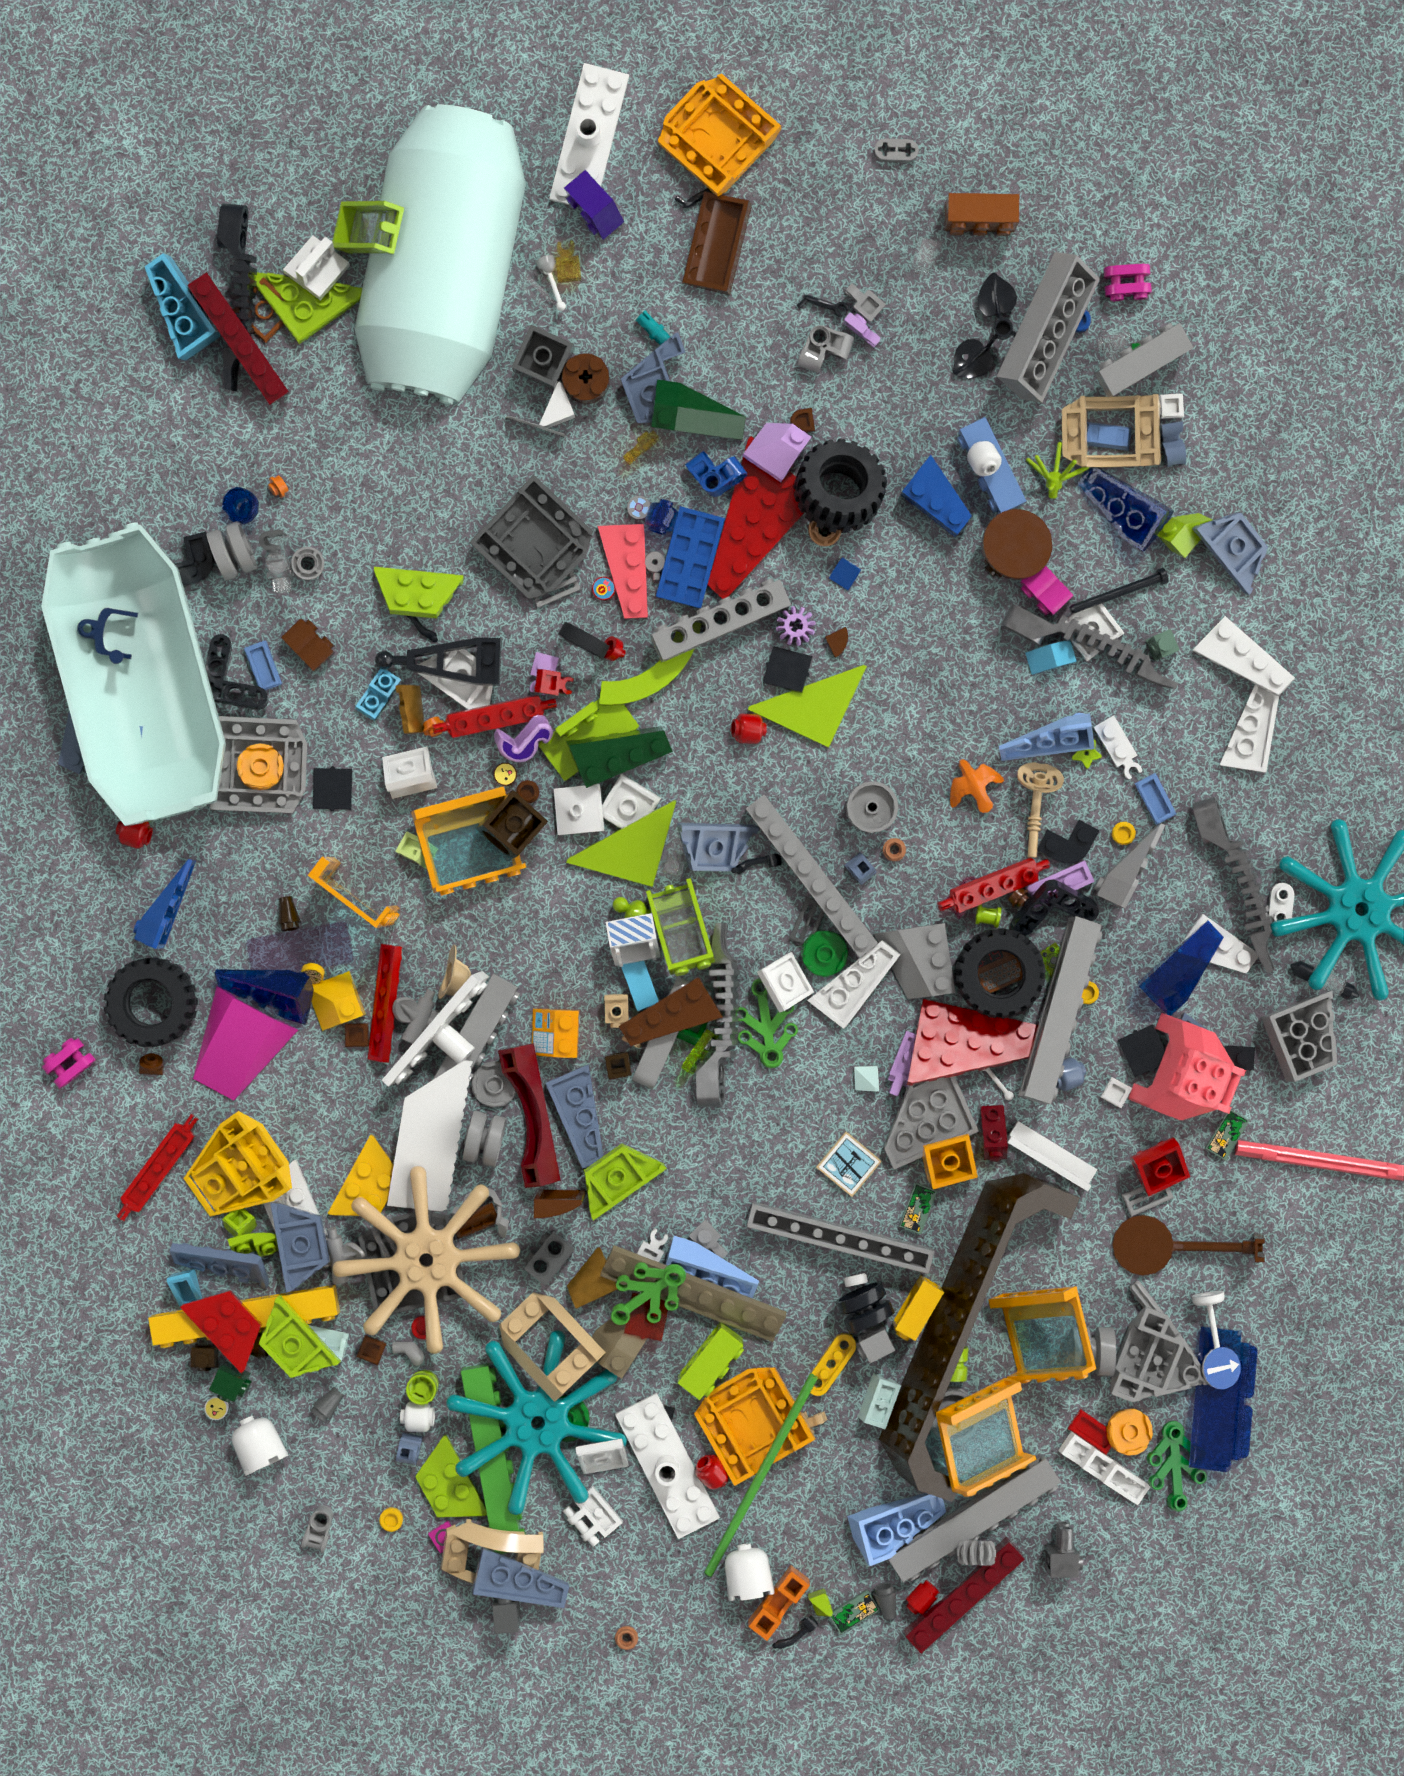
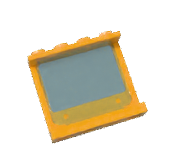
M504 786L416 809L411 812L433 893L440 892L441 896L454 893L453 888L462 886L463 890L476 887L477 881L485 880V884L498 881L499 875L507 873L508 878L520 875V870L526 868V864L521 862L520 855L510 860L475 829L497 803L506 796Z
M322 856L307 875L375 928L392 926L400 916L397 913L400 909L397 905L387 906L379 916L330 878L331 875L341 864L334 857Z
M1077 1286L1003 1293L988 1299L990 1309H1003L1017 1367V1372L1007 1376L1008 1379L1020 1381L1021 1384L1028 1383L1033 1379H1036L1038 1383L1048 1381L1050 1378H1055V1381H1063L1069 1377L1080 1380L1087 1378L1088 1373L1096 1370Z
M1003 1378L936 1412L952 1492L961 1494L964 1497L973 1496L982 1488L992 1486L997 1480L1009 1477L1014 1471L1024 1469L1028 1464L1036 1460L1035 1455L1023 1452L1012 1395L1022 1391L1020 1381Z

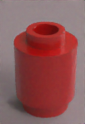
M926 1579L923 1583L920 1582L906 1598L908 1604L906 1606L915 1615L918 1613L923 1615L938 1599L937 1595L940 1592Z

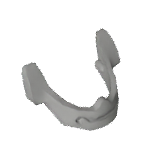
M488 1188L489 1196L487 1199L493 1200L498 1209L496 1225H498L499 1236L505 1238L509 1220L502 1217V1203L496 1192ZM470 1193L466 1194L463 1202L466 1200ZM454 1207L452 1217L460 1207Z

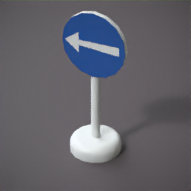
M1211 1291L1192 1296L1194 1305L1207 1306L1214 1349L1210 1350L1205 1356L1202 1364V1373L1206 1382L1216 1389H1227L1233 1386L1241 1373V1363L1235 1352L1226 1347H1220L1213 1304L1224 1301V1291Z

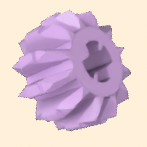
M795 606L791 607V615L786 610H783L782 613L787 619L781 617L777 619V622L784 624V626L776 627V631H785L781 634L780 639L783 640L788 635V645L792 644L794 638L796 639V645L800 646V637L807 643L809 638L805 633L810 635L815 633L814 630L808 627L815 626L816 622H807L812 614L809 612L803 616L802 614L805 609L803 607L800 608L799 614L796 613ZM796 620L800 621L799 626L802 625V630L797 629L796 632H793L789 624L794 623Z

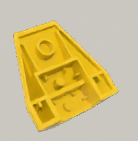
M240 1111L219 1124L183 1178L209 1216L272 1202L292 1189L288 1160L263 1124ZM190 1175L192 1176V1178L194 1179V1181L196 1182V1184L199 1186V1188L201 1189V1191L203 1192V1194L206 1196V1198L208 1199V1201L210 1202V1204L213 1206V1208L215 1209V1211H213V1209H212L211 1206L208 1204V1202L206 1201V1199L204 1198V1196L201 1194V1192L199 1191V1189L197 1188V1186L195 1185V1183H194V1182L192 1181V1179L190 1178Z

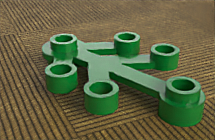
M1169 1421L1162 1427V1440L1146 1457L1149 1465L1154 1467L1160 1466L1157 1472L1149 1477L1148 1484L1155 1490L1162 1489L1164 1478L1171 1470L1173 1492L1167 1497V1505L1170 1509L1181 1512L1188 1504L1187 1497L1183 1494L1181 1468L1191 1476L1193 1482L1198 1484L1206 1482L1207 1474L1205 1471L1194 1467L1180 1454L1179 1444L1189 1451L1192 1459L1197 1461L1204 1459L1205 1450L1202 1447L1195 1446L1184 1436L1185 1430L1181 1423ZM1176 1429L1177 1434L1172 1437V1431ZM1169 1447L1170 1455L1162 1464V1454ZM1199 1449L1200 1455L1195 1457V1451ZM1156 1455L1157 1460L1155 1463H1153L1152 1458ZM1201 1472L1202 1478L1197 1480V1474ZM1158 1478L1159 1483L1157 1486H1154V1480ZM1181 1499L1182 1504L1177 1506V1501Z

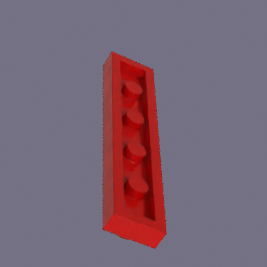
M380 945L368 1060L389 1063L394 1029L393 1003L397 998L402 946Z

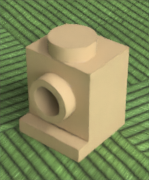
M628 994L604 995L605 1023H610V1028H619L621 1024L629 1020ZM614 1007H619L621 1009V1014L615 1016L612 1013V1009Z

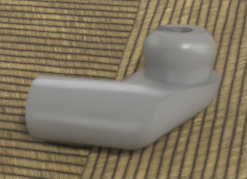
M393 1342V1354L405 1353L414 1366H419L423 1363L424 1353L416 1343Z

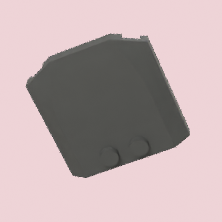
M533 474L469 543L528 599H532L554 591L586 557L593 530Z
M428 1211L429 1224L435 1230H441L446 1227L451 1219L448 1215ZM415 1212L388 1218L391 1223L404 1233L413 1232L417 1225ZM374 1226L358 1237L360 1248L365 1253V1259L389 1258L397 1251L396 1243ZM454 1236V1237H453V1243H454L455 1247L457 1248L456 1240H455V1236ZM424 1253L420 1256V1262L424 1266H429L433 1263V1257L428 1253ZM460 1263L456 1268V1274L459 1279L465 1282ZM394 1270L366 1273L374 1311L400 1282L399 1274ZM448 1286L441 1287L436 1293L437 1304L462 1298ZM410 1290L391 1315L424 1307V1296L421 1291Z

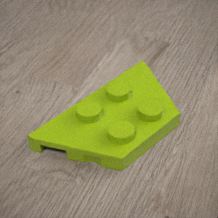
M374 567V575L378 580L389 613L395 615L437 619L443 611L444 605L449 603L455 590L464 581L463 575Z
M621 1143L584 1169L590 1215L593 1221L667 1169L665 1164Z
M279 1295L275 1299L272 1312L259 1344L290 1378L318 1371L332 1365H338L341 1360L285 1299Z
M447 1434L444 1435L415 1477L437 1517L486 1516V1506L469 1475L461 1477L456 1473V1464L461 1460Z

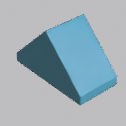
M1070 639L1069 641L1049 644L1025 653L1032 675L1077 662Z
M195 1269L175 1273L167 1278V1283L180 1307L184 1303L202 1299Z

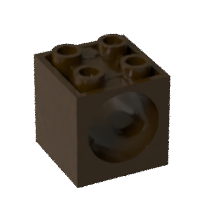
M512 790L497 803L475 829L511 860L519 856L547 824L548 820L518 793Z

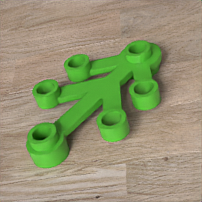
M758 978L752 983L751 989L753 994L758 997L761 1022L748 1014L747 1009L744 1007H739V1010H744L746 1016L742 1019L739 1018V1021H744L763 1035L765 1046L752 1038L748 1030H742L738 1034V1039L740 1043L747 1044L760 1053V1060L764 1066L776 1068L783 1061V1048L791 1037L798 1033V1028L796 1024H786L783 1035L775 1044L773 1034L785 1017L793 1012L794 1005L790 1011H783L781 1013L778 1011L771 1021L766 988L763 992L756 990L757 984L763 983ZM790 1025L796 1029L793 1034H788L786 1031ZM742 1033L749 1034L750 1038L748 1041L744 1042L741 1040L740 1036ZM769 1052L776 1054L775 1060H768L767 1055Z
M639 1262L634 1267L635 1277L639 1279L645 1277L660 1279L654 1283L634 1281L626 1275H621L617 1278L616 1287L618 1290L642 1292L626 1304L620 1303L615 1305L611 1313L612 1321L618 1325L626 1324L630 1319V1312L651 1298L647 1319L651 1323H657L661 1319V1310L659 1309L661 1290L669 1286L668 1296L665 1298V1307L670 1311L676 1310L679 1306V1298L677 1297L678 1286L685 1281L686 1272L678 1264H670L664 1269L648 1268L647 1264ZM638 1269H643L645 1272H639ZM670 1273H676V1274H678V1275H677V1276H673V1275H671ZM621 1281H624V1282H626L627 1284H626V1285H622V1284H620V1282H621ZM668 1301H674L675 1304H670ZM656 1313L658 1316L653 1317L650 1314Z

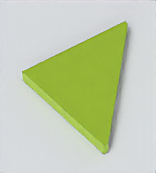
M257 272V275H254L259 292L270 304L298 344L304 342L358 303L362 293V288L335 283L326 295L319 300L293 279L285 275ZM264 277L281 294L283 300L276 296L265 284L261 285L259 281Z
M862 665L804 686L803 693L790 691L749 706L748 710L829 748L867 666Z
M670 801L668 804L617 830L608 837L568 857L566 863L653 887L677 801Z

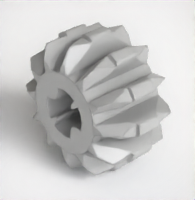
M961 1540L958 1542L957 1549L958 1562L961 1565H993L996 1557L995 1543L992 1541Z

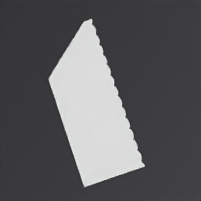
M464 1060L405 1097L387 1206L415 1209L410 1171L415 1166H421L426 1170L428 1210L442 1212L447 1209L446 1206L449 1204L448 1195L451 1192L450 1185L453 1181L452 1174L455 1170V1153L458 1150L457 1142L460 1139L459 1131L462 1128L461 1120L464 1116L463 1109L466 1105L465 1098L467 1097V1087L469 1086L468 1077L471 1074L470 1066L473 1061Z

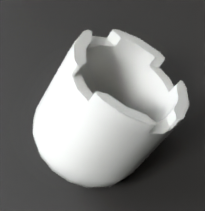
M253 1415L240 1421L241 1426L232 1434V1444L245 1476L289 1456L273 1423L267 1418L254 1419Z
M751 1543L737 1545V1550L728 1554L725 1559L728 1600L734 1601V1596H740L741 1600L763 1597V1592L768 1591L769 1595L774 1594L769 1559L764 1550L751 1548Z

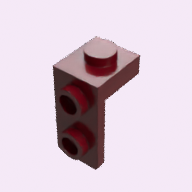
M981 1106L983 1159L992 1162L1007 1159L1008 1143L1004 1106Z

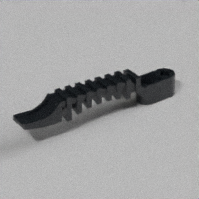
M222 203L219 211L217 245L219 248L228 249L235 259V265H230L229 270L236 272V274H241V277H232V283L242 286V289H233V295L239 296L241 301H233L232 307L241 309V313L235 314L251 336V334H254L252 322L255 323L252 311H255L256 307L253 304V299H256V293L253 292V288L257 285V281L254 280V275H257V269L253 268L250 263L256 264L257 258L250 254H245L249 211L246 205ZM224 347L223 377L225 389L237 392L238 370L241 363L231 348Z

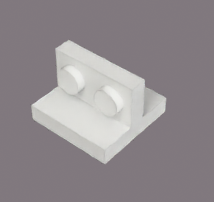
M312 235L283 271L296 283L321 300L350 267V264L334 251L331 240L324 237L320 241Z
M428 746L382 757L385 786L387 792L390 791L392 799L437 788Z

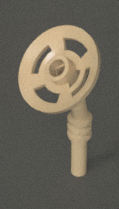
M1032 762L1024 764L1019 768L1017 778L1023 786L1033 790L1031 815L1028 817L1030 822L1027 823L1030 826L1027 827L1029 831L1027 857L1037 858L1038 832L1041 831V828H1039L1041 823L1039 821H1042L1040 817L1042 793L1059 790L1063 786L1064 777L1057 768L1049 764ZM1032 771H1043L1046 772V774L1042 772H1036L1035 774H1033ZM1053 778L1056 779L1057 785H1053V784H1054Z

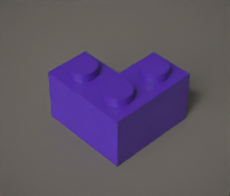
M586 170L564 187L568 195L565 199L574 210L578 207L581 211L580 216L586 222V227L593 235L598 234L604 240L624 223L614 200Z

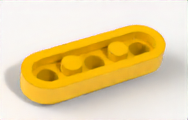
M848 1333L838 1334L817 1362L810 1374L816 1375L822 1381V1385L819 1387L814 1386L810 1392L812 1395H824L854 1354L856 1342L852 1335ZM847 1341L849 1345L843 1349L840 1347V1343ZM834 1360L835 1366L829 1368L826 1365L827 1361Z

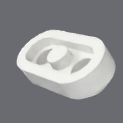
M1277 883L1270 890L1268 915L1272 916L1273 922L1277 921L1279 913L1283 914L1284 919L1292 918L1294 890L1289 884ZM1281 890H1284L1286 892V897L1284 899H1281L1279 897V892Z

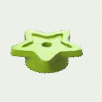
M1095 749L1077 751L1072 756V760L1081 761L1086 769H1089L1092 760L1102 758V755Z

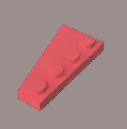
M644 524L598 526L624 618H648Z

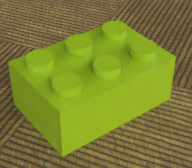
M719 1322L678 1374L677 1383L698 1400L703 1396L707 1398L715 1388V1380L718 1377L722 1379L729 1370L730 1361L732 1359L736 1361L744 1351L743 1338L726 1324Z

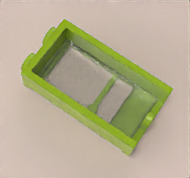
M341 201L332 240L334 249L349 254H394L404 207L387 201Z
M691 878L686 879V885L674 888V885H668L664 887L665 891L652 894L651 890L646 891L670 975L675 974V976L685 975L689 972L688 970L696 967L699 970L711 966V963L715 962Z

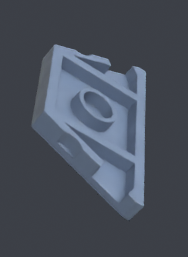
M1236 512L1194 526L1192 529L1238 587L1246 595H1250L1253 590L1251 584L1254 576L1259 574L1261 561L1265 557L1268 546L1243 514Z
M677 824L687 865L692 871H731L732 868L737 866L739 858L749 847L746 844L752 834H757L759 831L758 826L750 824Z
M273 1202L270 1204L287 1293L294 1290L327 1265L330 1260L322 1216Z

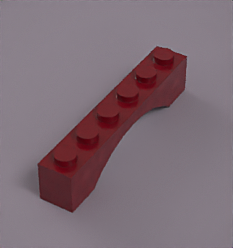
M204 273L187 286L269 405H272L288 394V389L208 273Z
M534 1043L498 1050L502 1074L516 1090L525 1114L527 1129L526 1146L521 1162L525 1188L541 1187L561 1181Z
M1007 1536L995 1546L996 1557L993 1565H978L954 1590L929 1608L923 1615H919L904 1629L905 1637L921 1654L1025 1560L1023 1554Z

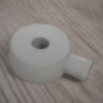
M657 551L650 552L645 557L646 569L653 573V581L660 580L659 572L663 570L666 560L664 555ZM657 560L658 563L654 565L652 564V561Z

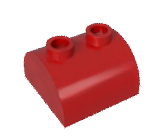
M1174 1137L1160 1141L1155 1146L1139 1151L1130 1157L1135 1173L1148 1197L1190 1178L1182 1150Z

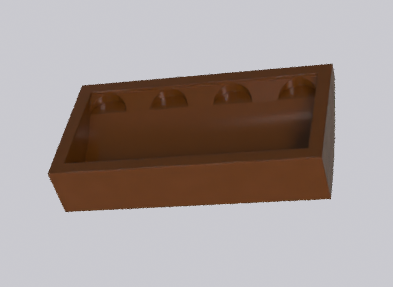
M704 192L682 281L683 284L730 296L752 208L749 200L725 195L717 196L714 193Z
M539 1189L534 1198V1218L558 1216L576 1209L583 1203L585 1190Z

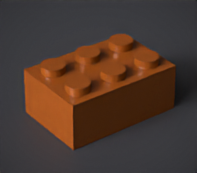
M948 193L945 202L944 231H950V235H963L964 231L973 232V235L976 236L987 235V232H997V236H1009L1011 232H1015L1019 224L1020 194Z

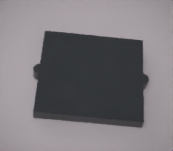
M773 646L769 662H766L767 669L763 683L803 693L806 679L810 677L809 668L813 656Z
M331 766V768H314L313 809H330L332 812L335 809L352 810V769H338L334 766Z
M1153 1024L1139 1031L1134 1030L1132 1034L1118 1040L1134 1077L1148 1071L1154 1072L1155 1068L1160 1066L1165 1049Z

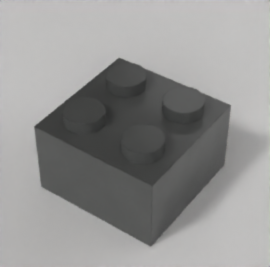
M530 325L513 362L512 370L514 373L555 390L557 383L562 378L564 366L575 350L574 344L534 325Z

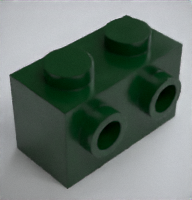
M225 1362L218 1369L209 1391L218 1394L217 1397L222 1401L228 1403L230 1401L235 1402L238 1397L243 1398L244 1394L247 1393L252 1383L249 1380L251 1373L245 1370L240 1373L233 1364Z

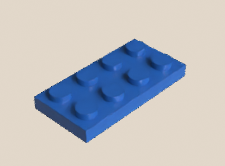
M680 506L659 582L657 598L701 609L725 518Z

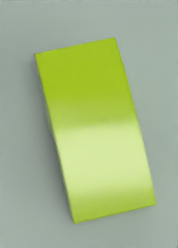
M250 1233L227 1239L231 1250L236 1253L248 1254L257 1250L258 1256L263 1257L279 1251L276 1234Z

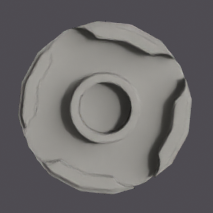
M499 1061L484 1063L476 1070L472 1078L473 1094L485 1106L494 1108L504 1106L517 1093L510 1081L502 1074Z

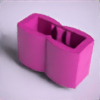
M1046 565L1034 576L1023 579L1020 582L1022 585L1021 591L1029 599L1033 596L1038 601L1036 606L1044 615L1049 613L1053 616L1074 596Z

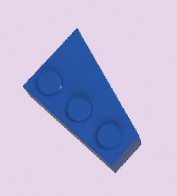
M932 455L928 457L900 494L954 537L959 534L972 517Z

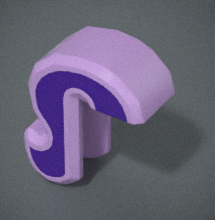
M537 715L533 716L515 739L496 728L494 740L503 757L516 763L526 762L536 754L539 741H543L546 744L551 740L553 730L545 716Z

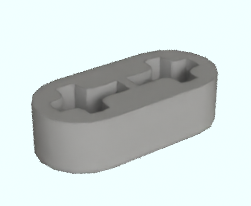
M881 139L874 148L875 157L882 162L909 163L916 159L919 152L916 142L909 139ZM885 144L887 149H895V152H888L887 156H883L882 152L878 151V149H881L882 145ZM906 145H909L910 149L914 150V152L911 153L910 157H906L905 152H898V150H904Z

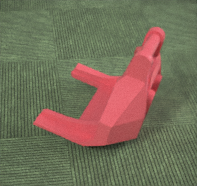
M1161 1013L1155 1029L1168 1033L1169 1043L1153 1084L1145 1088L1134 1083L1128 1099L1178 1120H1185L1215 1110L1229 1114L1232 1108L1230 1104L1241 1076L1244 1077L1246 1070L1234 1066L1216 1033Z

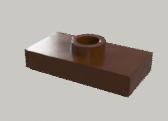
M489 1203L478 1208L456 1233L457 1238H463L495 1225L498 1212L494 1204Z

